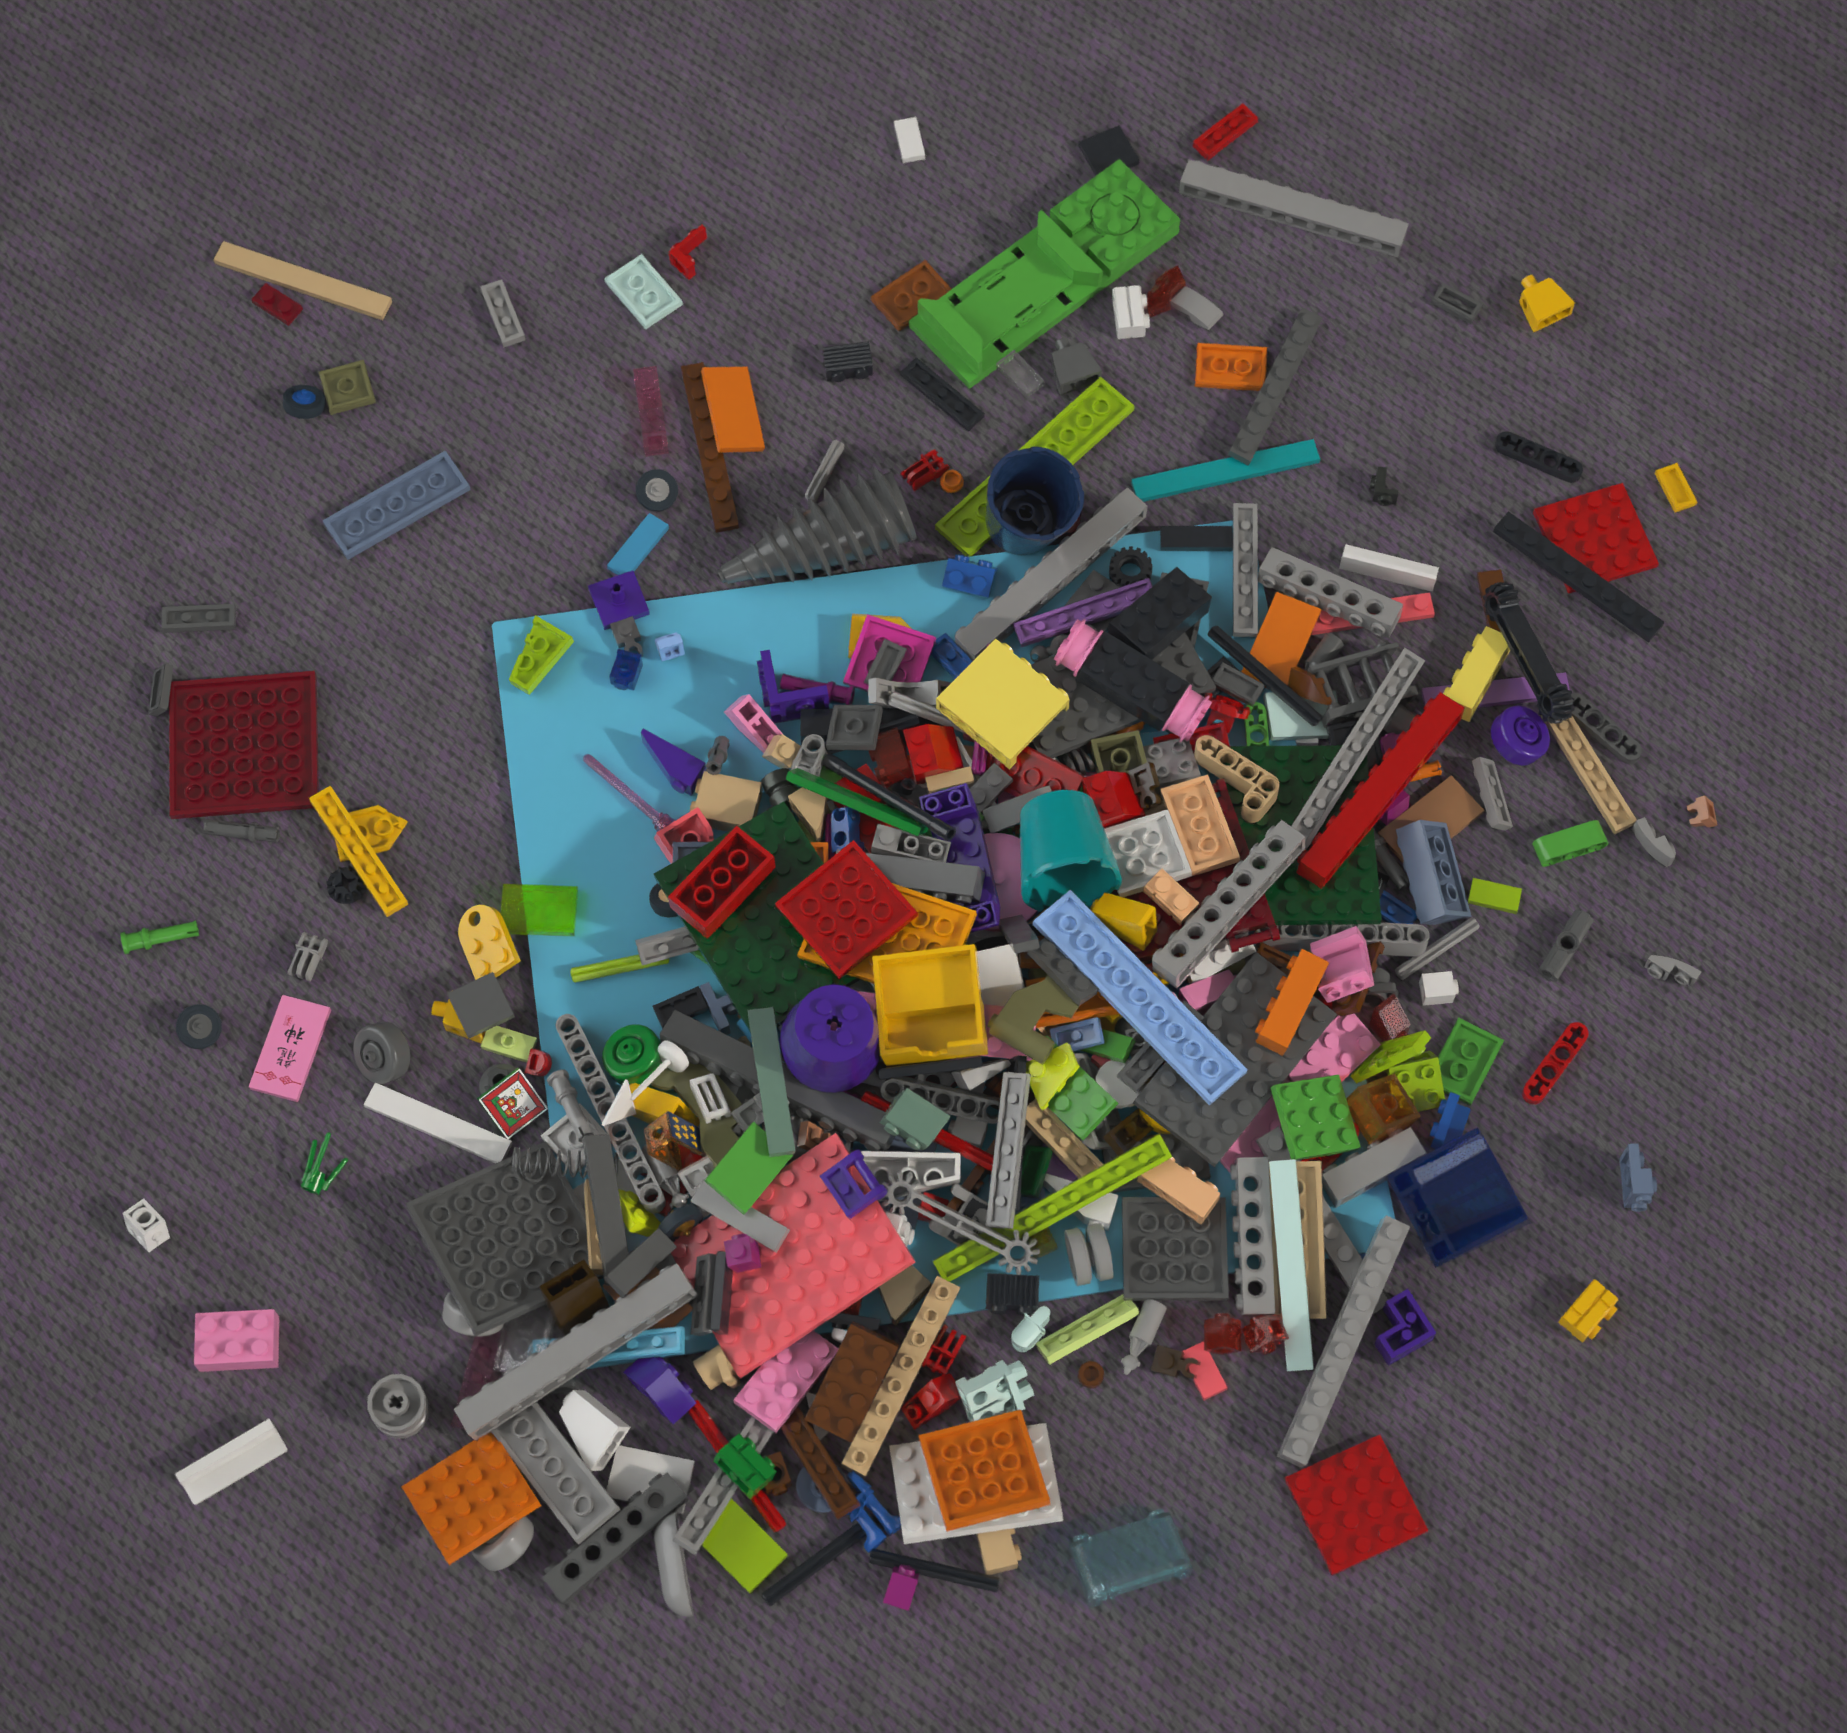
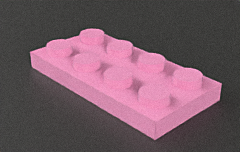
M815 1331L810 1332L763 1363L735 1397L734 1403L770 1430L777 1433L833 1362L838 1348Z

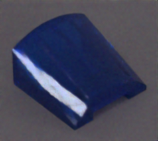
M1479 1128L1471 1130L1386 1176L1435 1268L1531 1223Z

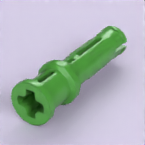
M195 920L154 930H149V928L145 927L138 932L128 934L121 932L120 936L123 951L125 954H129L132 950L142 948L150 950L155 944L198 937L199 930Z

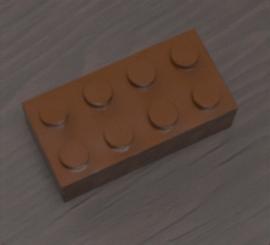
M852 1321L804 1420L852 1443L900 1344Z

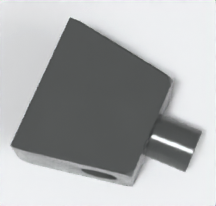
M1066 337L1060 338L1055 342L1057 351H1054L1051 355V365L1059 395L1092 385L1101 377L1102 370L1083 343L1070 345Z

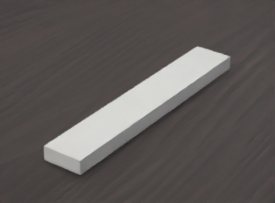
M378 1083L373 1085L364 1103L365 1108L495 1164L505 1160L513 1144L512 1141Z

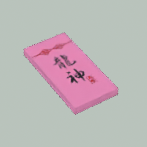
M282 995L250 1081V1090L295 1102L299 1101L331 1012L330 1007Z

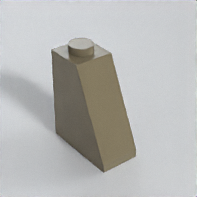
M911 1265L878 1287L890 1320L895 1326L929 1292L931 1282Z

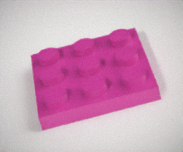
M867 614L843 683L868 692L869 686L864 684V681L884 639L907 648L893 681L921 682L935 645L936 637Z

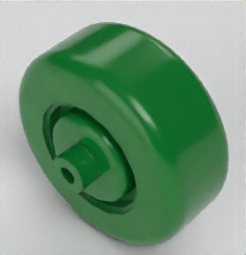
M633 1024L624 1026L614 1032L607 1040L602 1052L603 1066L617 1083L623 1085L626 1079L629 1086L633 1083L641 1085L662 1064L658 1053V1046L661 1044V1041L650 1028L644 1025Z

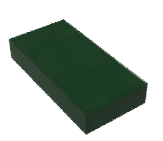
M1026 1146L1022 1160L1021 1197L1039 1199L1053 1153L1050 1148Z

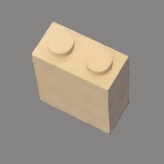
M704 771L702 779L697 780L695 793H698L696 801H692L690 811L699 807L712 829L729 832L736 826H740L757 816L763 793L762 782L722 774L711 775Z

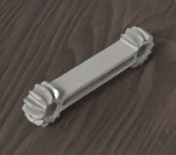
M898 1170V1179L896 1180L891 1173L888 1174L891 1184L885 1181L881 1182L888 1189V1193L884 1196L888 1198L882 1202V1206L885 1207L892 1203L889 1210L890 1213L893 1214L896 1207H900L899 1213L904 1215V1207L908 1206L1004 1255L1005 1257L1000 1259L998 1264L1003 1266L1008 1263L1006 1267L1007 1273H1010L1013 1266H1015L1016 1274L1020 1275L1021 1266H1024L1027 1272L1031 1271L1028 1261L1037 1264L1038 1260L1031 1255L1039 1254L1040 1250L1038 1248H1031L1037 1243L1035 1238L1026 1242L1029 1237L1028 1232H1024L1022 1238H1019V1231L1014 1230V1238L1010 1239L913 1189L920 1184V1180L917 1179L910 1183L913 1176L911 1172L907 1174L906 1179H902L903 1173L901 1170ZM898 1186H904L909 1191L908 1196L903 1200L895 1198L893 1194ZM918 1198L944 1211L946 1214L944 1217H941L915 1204L913 1199ZM977 1228L1006 1244L1004 1247H1000L974 1234L973 1229ZM1014 1246H1021L1025 1249L1023 1257L1014 1259L1010 1256L1011 1249Z

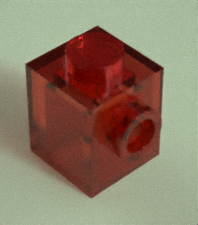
M1218 1313L1215 1314V1318L1205 1319L1204 1351L1218 1355L1240 1352L1241 1320L1231 1318L1230 1314Z

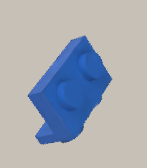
M955 554V558H948L943 587L990 597L994 576L997 573V568L992 567V562L979 560L978 563L970 562V557Z
M1450 1092L1447 1100L1442 1098L1437 1112L1442 1114L1439 1123L1434 1121L1429 1136L1434 1137L1431 1144L1432 1148L1455 1155L1471 1110L1468 1107L1457 1104L1460 1095Z

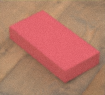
M1204 1341L1182 1351L1184 1352L1183 1360L1194 1358L1201 1362L1200 1365L1191 1364L1188 1367V1371L1197 1375L1193 1381L1203 1401L1227 1390L1228 1387Z

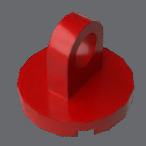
M1212 693L1204 695V697L1209 695L1210 698L1208 700L1212 702L1209 707L1211 712L1206 726L1213 724L1215 720H1222L1225 722L1227 733L1229 734L1235 718L1248 719L1250 708L1246 707L1243 709L1244 705L1241 702L1223 695H1217L1216 698H1212Z

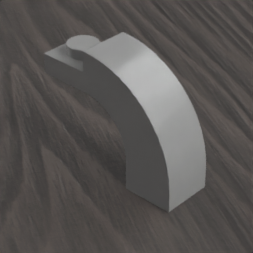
M880 678L868 679L869 703L881 705L882 708H896L888 704L890 694L895 691L936 707V698L951 682L941 680L894 682Z

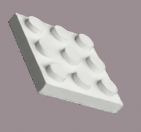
M1168 809L1104 829L1122 876L1121 887L1117 890L1120 897L1142 892L1144 886L1161 869H1164L1175 881L1192 877L1191 868Z

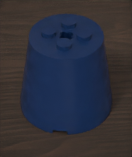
M1043 447L1014 450L1004 456L994 467L987 487L986 527L992 540L1001 549L1011 554L1030 555L1041 551L1069 530L1078 519L1084 503V491L1082 490L1080 476L1075 467L1061 454Z

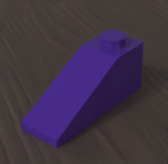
M643 728L641 731L642 742L672 788L683 794L685 792L692 796L697 780L702 779L703 773L706 771V763Z

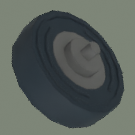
M194 1004L185 1008L179 1014L176 1021V1033L179 1040L185 1046L192 1049H205L212 1046L219 1039L222 1032V1021L219 1014L212 1007L204 1004Z

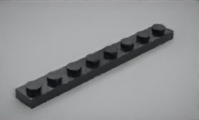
M1509 511L1494 527L1493 533L1648 643L1663 627L1665 623L1663 620Z

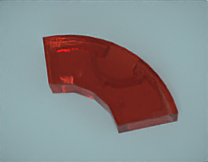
M1178 265L1158 277L1155 281L1156 284L1151 291H1148L1147 311L1150 318L1171 310L1173 296L1178 290L1186 286Z

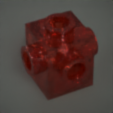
M1258 1315L1249 1320L1250 1324L1241 1328L1245 1337V1343L1251 1353L1262 1352L1263 1355L1272 1353L1277 1350V1345L1289 1339L1280 1315Z

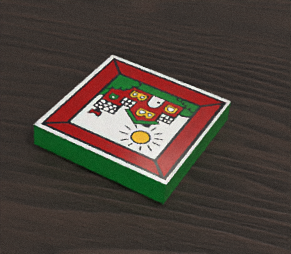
M516 1068L477 1098L506 1139L511 1138L548 1109L519 1068Z

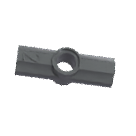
M1583 910L1574 911L1538 969L1543 978L1549 981H1558L1594 922L1590 914ZM1566 942L1572 948L1565 949L1561 946L1560 943Z

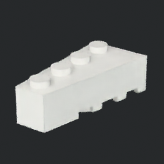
M861 1151L864 1156V1162L880 1185L882 1181L891 1184L888 1179L889 1173L894 1176L895 1180L898 1179V1170H901L903 1173L902 1179H906L909 1172L913 1174L910 1183L917 1179L920 1180V1184L913 1188L918 1192L951 1186L955 1183L960 1184V1153ZM898 1186L893 1194L895 1198L907 1196L909 1191L904 1186ZM883 1197V1198L879 1199L878 1201H879V1202H880V1201H884V1200L887 1199L888 1197Z

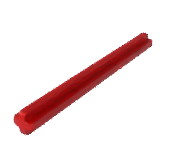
M866 1091L861 1101L884 1112L891 1105V1102L869 1091ZM943 1129L933 1140V1142L955 1153H960L962 1157L992 1172L994 1156Z
M694 1400L696 1404L687 1412L718 1453L729 1442L698 1400ZM762 1489L750 1499L774 1532H779L786 1526V1521Z

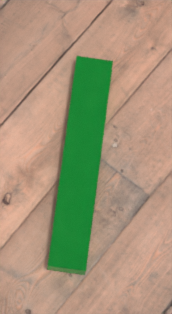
M796 768L787 773L786 780L915 836L928 831L926 826L903 812L802 769Z

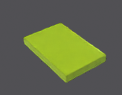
M733 1499L729 1501L701 1545L749 1594L788 1557V1554Z

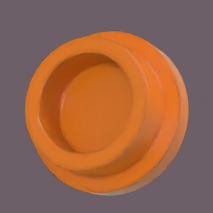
M948 470L941 476L940 485L944 491L956 493L962 489L964 479L958 471Z

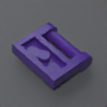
M860 1150L853 1151L820 1175L849 1219L888 1193L885 1186L879 1184L864 1162V1156ZM853 1165L871 1189L866 1195L848 1170Z

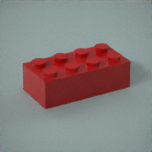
M736 826L668 896L670 908L708 939L776 868L775 858Z

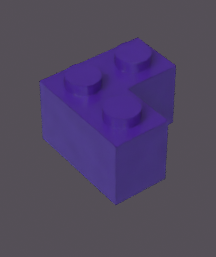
M1409 1289L1385 1302L1382 1310L1393 1325V1328L1379 1335L1374 1345L1389 1366L1431 1342L1436 1335V1331Z
M660 1356L638 1358L623 1372L634 1387L646 1396L659 1413L673 1425L696 1404L691 1397L692 1389L683 1380L679 1382L676 1378L679 1375L677 1370L670 1363L667 1364Z

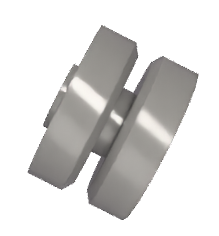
M1102 1224L1087 1225L1085 1231L1086 1242L1079 1228L1065 1230L1066 1250L1076 1286L1091 1283V1267L1099 1281L1113 1279L1112 1256Z
M393 1374L380 1379L372 1387L367 1399V1410L376 1427L384 1435L395 1439L408 1438L417 1434L425 1426L429 1417V1401L421 1385L412 1377L403 1374ZM402 1404L401 1408H396L398 1405Z

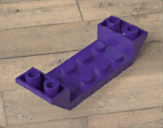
M964 783L919 797L922 810L935 818L943 820L956 829L954 838L948 841L951 844L946 863L979 866L985 872L980 902L971 901L970 905L956 902V899L947 898V901L977 912L970 933L999 925L1000 903L980 814L968 784ZM931 832L932 838L946 841L945 839Z

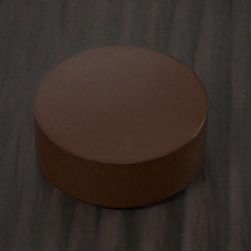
M1087 1361L1080 1366L1078 1380L1081 1385L1092 1389L1098 1387L1103 1382L1104 1370L1099 1363Z

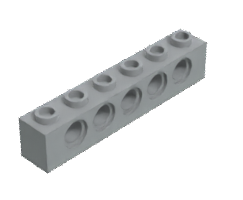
M1271 547L1259 568L1258 582L1262 583L1265 587L1274 588L1289 597L1318 607L1331 616L1345 619L1352 625L1361 626L1377 636L1389 639L1401 618L1402 603Z
M1268 1157L1236 1158L1234 1160L1235 1164L1230 1166L1231 1180H1235L1236 1190H1232L1231 1193L1232 1206H1236L1237 1216H1233L1232 1220L1233 1232L1238 1234V1242H1234V1258H1239V1268H1235V1283L1240 1284V1294H1236V1309L1241 1310V1316L1274 1315L1275 1297ZM1251 1178L1256 1182L1255 1191H1248L1244 1188V1179ZM1246 1204L1256 1206L1258 1211L1256 1217H1249L1245 1214L1244 1208ZM1247 1230L1257 1232L1259 1236L1257 1243L1247 1241L1245 1236ZM1249 1256H1255L1259 1259L1260 1266L1258 1269L1253 1270L1248 1267L1247 1258ZM1250 1282H1256L1260 1285L1261 1292L1258 1296H1253L1249 1293L1248 1284Z

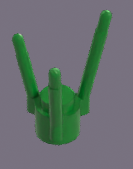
M330 1132L326 1133L313 1169L311 1168L316 1152L317 1140L314 1139L312 1141L305 1173L301 1179L302 1184L300 1187L316 1195H319L321 1190L327 1192L330 1183L348 1162V1159L344 1158L326 1180L324 1179L325 1174L318 1171L331 1137Z

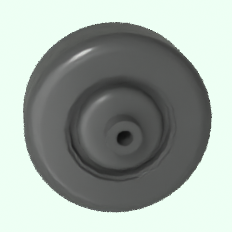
M381 1021L367 1025L357 1033L353 1045L354 1059L359 1071L366 1079L372 1083L386 1084L405 1075L410 1064V1049L404 1034L397 1026L390 1022Z

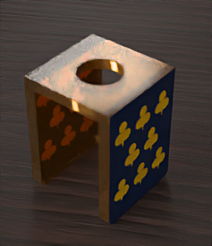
M669 1111L644 1128L648 1155L678 1171L683 1168L678 1144L699 1155L704 1153L701 1149L700 1129ZM663 1127L662 1135L657 1133V1130Z

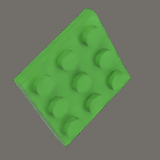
M1339 1075L1277 1084L1270 1088L1291 1160H1304L1355 1151L1361 1148Z

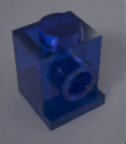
M621 649L617 650V656L609 676L611 685L620 690H635L643 667L640 654Z

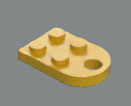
M476 905L464 913L459 923L458 935L475 980L492 972L495 977H498L520 962L504 919L497 909L486 905ZM479 913L480 922L478 925H475L474 918Z

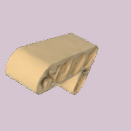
M1204 735L1197 739L1194 752L1197 764L1218 778H1224L1226 783L1245 794L1241 809V815L1245 821L1256 823L1261 820L1277 799L1279 791L1278 779L1212 736ZM1249 806H1255L1257 809H1252Z

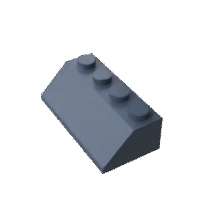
M1418 820L1396 829L1397 844L1402 852L1403 867L1408 875L1409 889L1414 897L1416 916L1420 920V924L1436 925L1472 917L1447 823Z

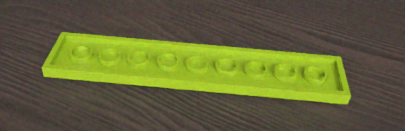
M1100 377L1019 450L1031 447L1047 448L1061 454L1074 465L1132 413L1134 405ZM990 476L935 524V529L968 557L973 556L992 539L986 527L987 487Z

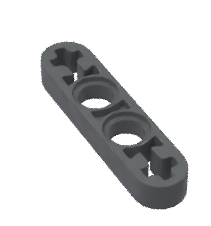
M1579 693L1571 694L1572 699H1574L1573 703H1579L1578 707H1574L1575 710L1572 711V716L1576 723L1626 764L1636 763L1642 754L1641 745ZM1587 709V711H1585V713L1583 714V717H1581V711L1584 712V710ZM1588 716H1595L1598 718L1599 724L1591 726L1587 723L1586 718ZM1609 731L1616 733L1618 740L1614 742L1608 741L1605 738V733ZM1624 740L1623 746L1621 745L1620 748H1617L1621 741ZM1631 748L1635 750L1634 755L1630 754L1628 756L1625 754L1626 750Z

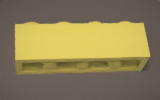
M1487 626L1482 634L1478 633L1472 644L1473 650L1466 652L1462 661V669H1457L1453 675L1451 688L1447 686L1443 694L1465 708L1461 719L1470 722L1510 652L1503 634Z

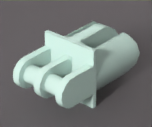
M1039 1307L1031 1317L1026 1313L1024 1314V1319L1017 1325L1011 1335L1012 1346L1015 1350L1027 1352L1034 1347L1042 1336L1045 1337L1046 1330L1044 1327L1050 1318L1048 1307Z

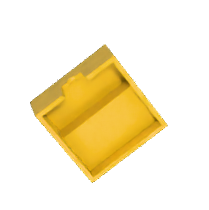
M975 944L872 956L880 1056L886 1066L988 1055L985 1012L981 999L978 956Z

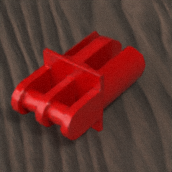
M935 449L925 455L921 454L919 461L900 473L904 479H907V483L912 486L914 492L931 480L936 482L937 478L950 469L948 464L943 463L944 459L938 457V452Z
M945 1324L942 1326L921 1365L922 1367H925V1365L932 1369L931 1372L937 1371L942 1376L948 1373L967 1337L962 1334L952 1353H950L948 1349L957 1331L952 1329L943 1347H940L939 1344L948 1328ZM931 1355L938 1358L936 1362L930 1359ZM941 1360L948 1363L947 1367L939 1364Z

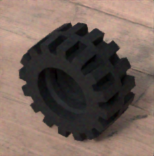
M1129 546L1128 550L1125 547L1121 548L1120 552L1117 550L1114 553V557L1112 556L1109 565V578L1112 579L1111 581L1119 587H1123L1147 578L1151 580L1152 560L1150 557H1147L1148 553L1145 551L1141 553V548L1138 547L1136 550H1133V546ZM1125 564H1135L1141 571L1138 575L1128 576L1122 573L1120 569Z

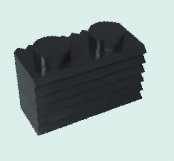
M869 341L823 347L827 381L842 382L849 378L865 379L873 375Z
M987 1273L986 1309L991 1310V1313L1006 1314V1310L1017 1311L1018 1315L1024 1316L1026 1313L1030 1316L1033 1312L1037 1311L1039 1300L1038 1275Z

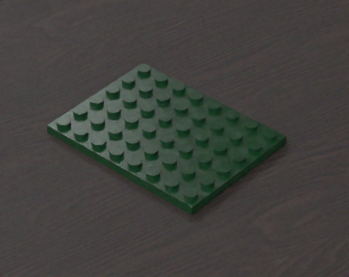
M1342 745L1230 746L1234 751L1274 775L1279 781V791L1275 803L1262 819L1256 823L1245 821L1241 815L1245 794L1226 783L1227 791L1249 852L1256 843H1261L1271 826H1276L1281 820L1292 826ZM1367 754L1317 834L1319 832L1323 834L1327 829L1326 824L1333 815L1337 817L1340 814L1342 804L1347 798L1352 799L1354 797V791L1361 781L1366 782L1369 779ZM1249 806L1252 809H1257L1255 806ZM1372 827L1368 834L1365 835L1322 889L1297 873L1299 866L1297 862L1298 856L1265 892L1276 925L1381 924L1374 828ZM1310 843L1306 850L1309 851L1313 845ZM1274 848L1271 851L1278 852L1280 849ZM1256 866L1255 868H1256V869H1263V868H1265V867H1264V866Z
M784 801L738 826L774 856L776 868L708 939L679 916L749 1031L748 1010L773 1007L777 1028L784 1023L792 1008L813 990L826 985L849 987L861 980L847 974L839 980L831 969L798 958L797 954L804 938L775 905L778 900L824 864ZM731 831L654 873V878L667 899Z

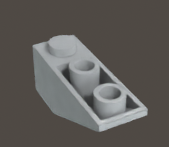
M878 824L871 847V854L946 862L951 842L924 835L915 836L904 830Z

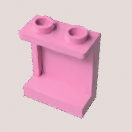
M1357 926L1310 943L1312 953L1329 962L1321 983L1318 985V990L1327 1003L1374 986L1367 943Z

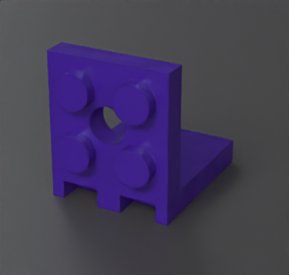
M770 650L760 651L761 660L757 661L763 703L764 707H769L771 720L774 724L801 719V709H829L827 685L778 693Z

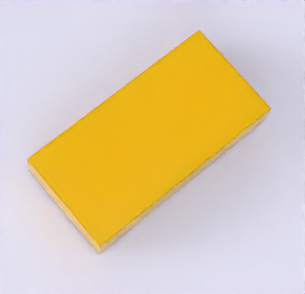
M1678 463L1655 471L1654 474L1674 513L1697 505V500Z

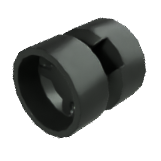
M788 768L774 770L761 780L765 793L770 797L771 806L778 805L784 801L787 807L791 809L788 796L799 790V788L786 780L787 773L790 771Z

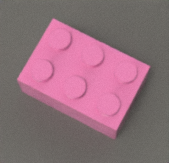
M274 1309L195 1313L194 1365L200 1372L278 1368L279 1316Z

